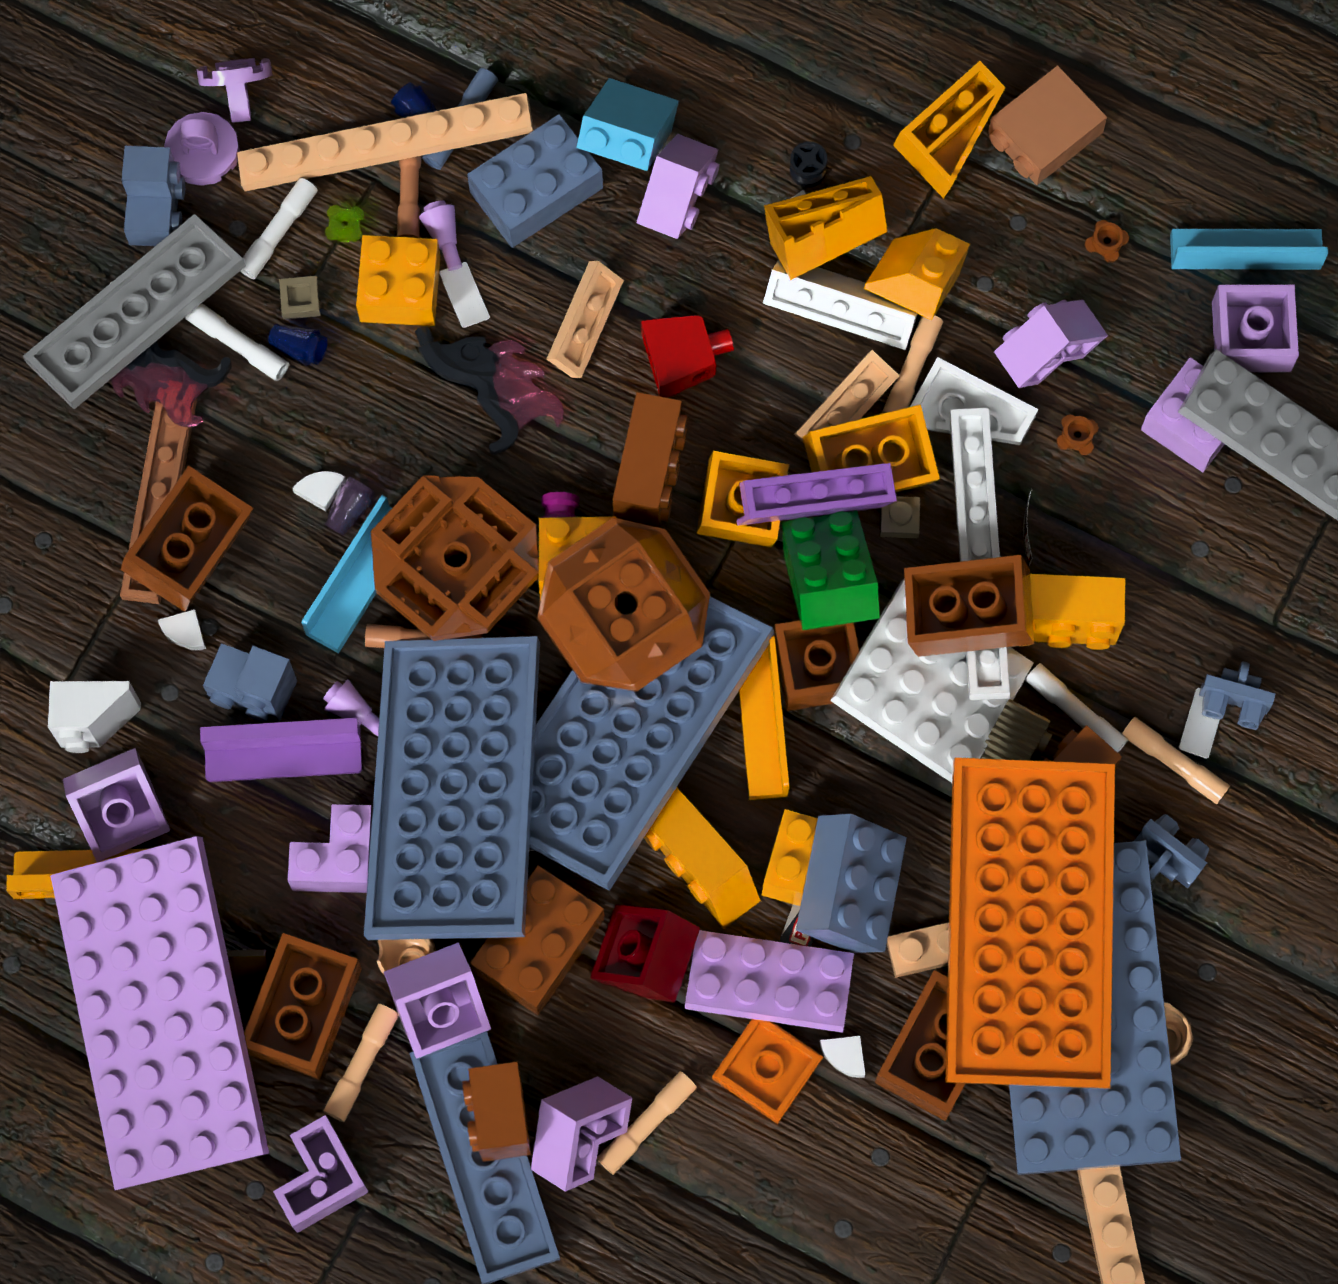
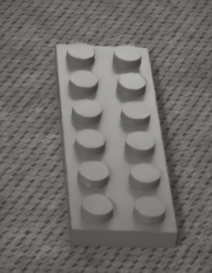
M194 214L24 354L23 358L73 409H76L246 266L244 260Z
M1216 349L1208 357L1178 413L1338 521V432Z

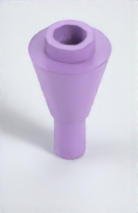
M436 201L424 207L425 212L419 216V219L432 239H438L439 249L442 250L448 271L461 268L462 263L456 248L454 205H446L445 201Z
M346 680L343 685L336 681L323 698L328 703L324 710L342 718H357L359 725H364L378 736L379 717L372 713V709L349 680Z

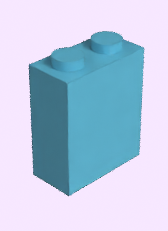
M609 78L583 115L576 148L647 171L672 132L679 100Z

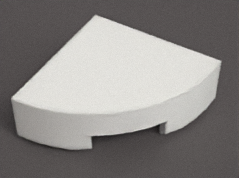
M316 472L301 479L293 487V492L326 512L345 484L346 478L335 472Z
M195 610L158 620L164 635L175 644L189 650L206 649Z
M860 1036L820 1040L822 1053L833 1067L850 1077L865 1078Z

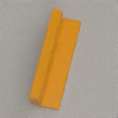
M773 635L769 640L768 647L739 690L749 800L788 797L789 792L775 635Z
M127 849L102 861L147 849ZM92 850L16 852L14 854L13 875H7L6 891L13 899L55 898L50 875L98 862Z

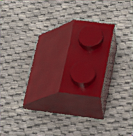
M615 905L590 979L647 999L675 1002L682 986L700 927L669 910Z

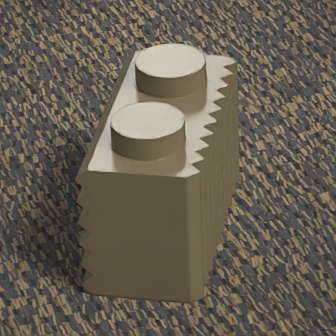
M1009 699L988 736L991 740L986 739L985 741L988 745L984 748L985 751L980 759L1030 761L1035 752L1042 755L1052 737V734L1047 732L1051 721Z

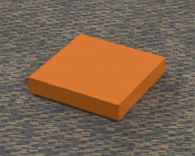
M752 1019L715 1071L712 1079L778 1124L822 1061L823 1056L774 1022Z

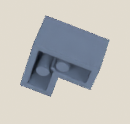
M125 146L121 179L127 194L124 232L129 245L156 246L182 225V213L177 211L178 199L184 200L185 178L180 177V163L174 161L170 147Z
M221 643L203 687L207 695L210 696V701L217 706L231 709L234 705L245 709L247 716L259 722L267 723L268 719L280 722L297 679L290 660L255 646H252L250 653H246Z

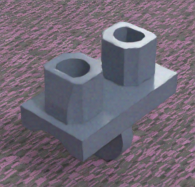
M1242 661L1238 671L1224 668L1221 678L1207 674L1199 696L1203 697L1202 715L1213 719H1223L1227 704L1241 707L1237 724L1241 727L1257 730L1264 715H1267L1272 707L1276 693L1259 689L1262 678L1249 675L1250 663Z
M1164 814L1155 822L1150 819L1134 840H1146L1148 863L1152 866L1149 871L1150 879L1153 881L1161 873L1170 881L1176 879L1186 888H1189L1207 864L1204 860L1209 852V847L1199 839L1194 838L1186 846L1174 837L1179 830L1178 823L1167 814Z

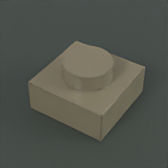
M317 276L279 279L283 320L321 316Z
M896 496L897 501L881 508L880 537H919L920 497Z

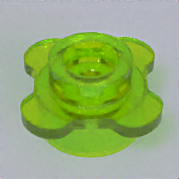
M333 205L327 210V215L330 219L329 226L325 229V234L328 239L340 242H356L361 238L360 221L364 218V212L360 207L354 206L351 209H344L338 205ZM347 221L348 224L346 226H342L341 222Z

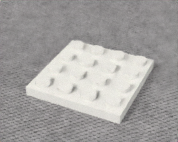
M904 578L830 701L952 783L953 759L981 758L985 751L984 748L988 745L985 741L986 739L991 740L988 736L1009 699L970 700L966 652L918 657L909 646L907 639ZM1007 647L1009 699L1013 701L1034 663L1013 648Z

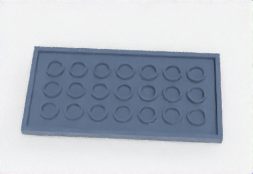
M623 594L618 601V606L615 607L621 614L628 615L635 611L636 603L632 596ZM710 597L702 647L639 691L634 692L581 683L572 670L536 724L529 848L610 891L768 647L770 638L775 635L773 627Z
M537 636L445 639L438 641H385L364 936L367 940L525 937L540 641Z
M1146 840L1114 843L1110 1088L1009 1085L1018 1175L1181 1161Z

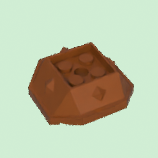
M423 475L371 530L376 593L433 641L488 633L539 578L536 524L479 477L455 476L439 478V476ZM454 555H462L467 559L460 567H451L447 564V560Z
M611 518L548 561L537 620L581 683L637 692L702 647L710 592L666 529ZM620 594L632 596L636 603L635 611L628 615L618 612L615 607L616 596Z

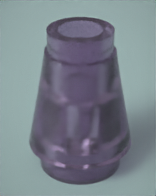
M348 477L345 484L340 483L328 519L324 525L345 536L346 532L373 504L371 498L375 492L361 482Z

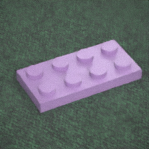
M700 930L693 950L685 1009L843 1033L854 953Z

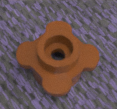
M1101 220L1095 224L1093 236L1086 239L1085 248L1088 252H1097L1104 256L1107 262H1115L1119 258V250L1122 245L1128 243L1129 235L1125 230H1121L1118 225ZM1109 239L1110 243L1105 244L1103 240Z
M1070 414L1063 417L1061 421L1063 431L1062 435L1057 438V446L1061 450L1073 449L1079 451L1081 455H1089L1094 449L1092 439L1093 435L1098 432V424L1094 420H1088L1082 416ZM1079 432L1081 437L1076 438L1074 433Z

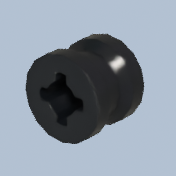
M809 141L799 143L794 147L790 159V176L797 185L811 188L823 181L827 166L825 149L820 144ZM807 167H814V168H815L814 170H813V169L805 170Z

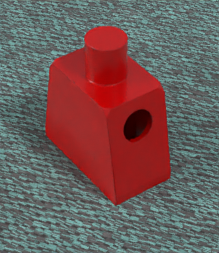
M699 315L641 321V336L660 397L668 398L713 378L716 375V360L714 356L734 351L729 330L725 329L707 334L703 317Z

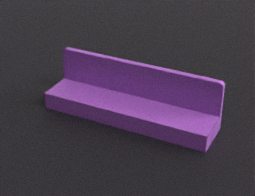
M891 463L742 481L739 485L744 516L736 521L737 526L828 515L841 511H860L885 507L897 501Z
M357 718L200 727V742L205 750V777L208 782L354 774L362 771L361 728Z

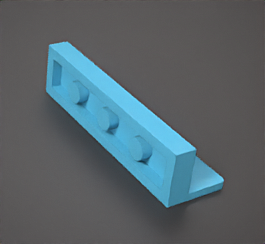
M1172 229L1170 234L1171 269L1321 270L1328 255V247L1322 246V229Z
M383 495L375 504L301 622L306 636L338 654L377 594L374 585L371 530L392 509L389 506L388 498Z

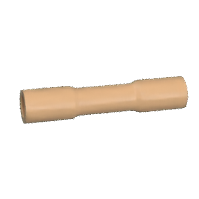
M935 315L930 320L921 316L911 340V347L900 376L893 384L882 414L909 407L915 392V385L926 358L932 351L942 327L943 320Z
M1134 717L1122 732V735L1146 754L1154 756L1179 774L1190 786L1216 805L1230 788L1228 783L1170 745L1159 733L1137 717Z
M377 1005L344 1076L338 1081L323 1110L324 1113L345 1122L379 1049L385 1044L399 1016L398 1012L385 1005Z
M680 1071L656 1095L651 1105L627 1128V1133L617 1136L598 1155L597 1160L614 1175L638 1150L639 1145L668 1115L674 1113L697 1089L693 1081Z

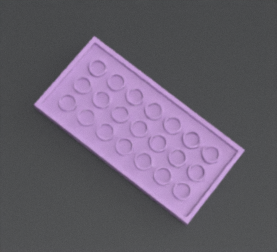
M196 836L50 875L114 1189H125L269 1154L203 837Z

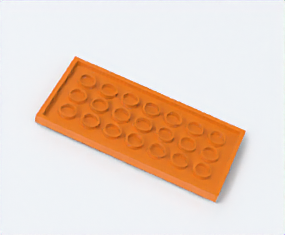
M978 758L953 759L946 1083L1110 1088L1115 764Z

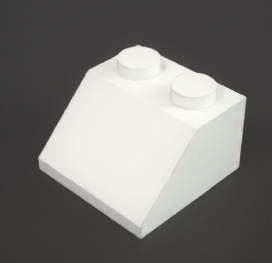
M50 681L48 728L61 748H65L68 752L85 753L89 751V747H101L141 710V702L129 681Z

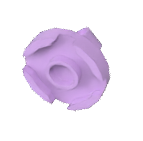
M255 58L215 63L216 71L208 72L207 66H201L196 69L199 85H226L232 123L251 121L247 83L272 76L271 62L266 58H263L258 66L255 64Z
M207 112L188 114L176 121L168 131L164 147H170L174 161L180 163V176L185 178L186 183L199 186L215 184L221 181V176L228 173L230 169L233 170L237 165V152H240L236 132L230 123L217 114Z

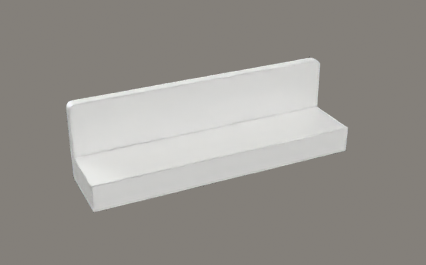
M780 260L777 261L772 269L763 304L906 350L918 315L864 289L865 282L819 267L790 280Z

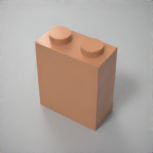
M1057 65L991 117L988 134L992 145L1000 152L1005 151L1013 160L1019 174L1024 178L1029 177L1038 185L1099 137L1104 131L1107 116Z

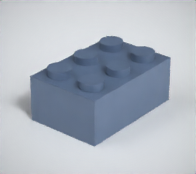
M560 114L467 174L471 195L511 248L603 189L601 167L588 151L576 148L578 138Z
M853 814L818 816L796 931L851 953L885 952L907 837Z

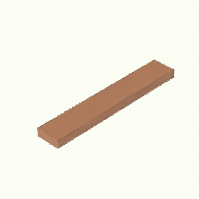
M159 382L129 549L184 473L199 392L197 385ZM124 573L120 593L122 600L160 604V595Z

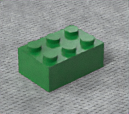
M857 510L841 511L809 518L801 517L781 522L784 559L802 630L880 619L878 582Z

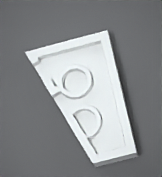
M939 357L934 362L910 406L921 404L927 430L951 434L950 409L989 408L991 441L1015 445L1022 443L1038 413L1037 408Z

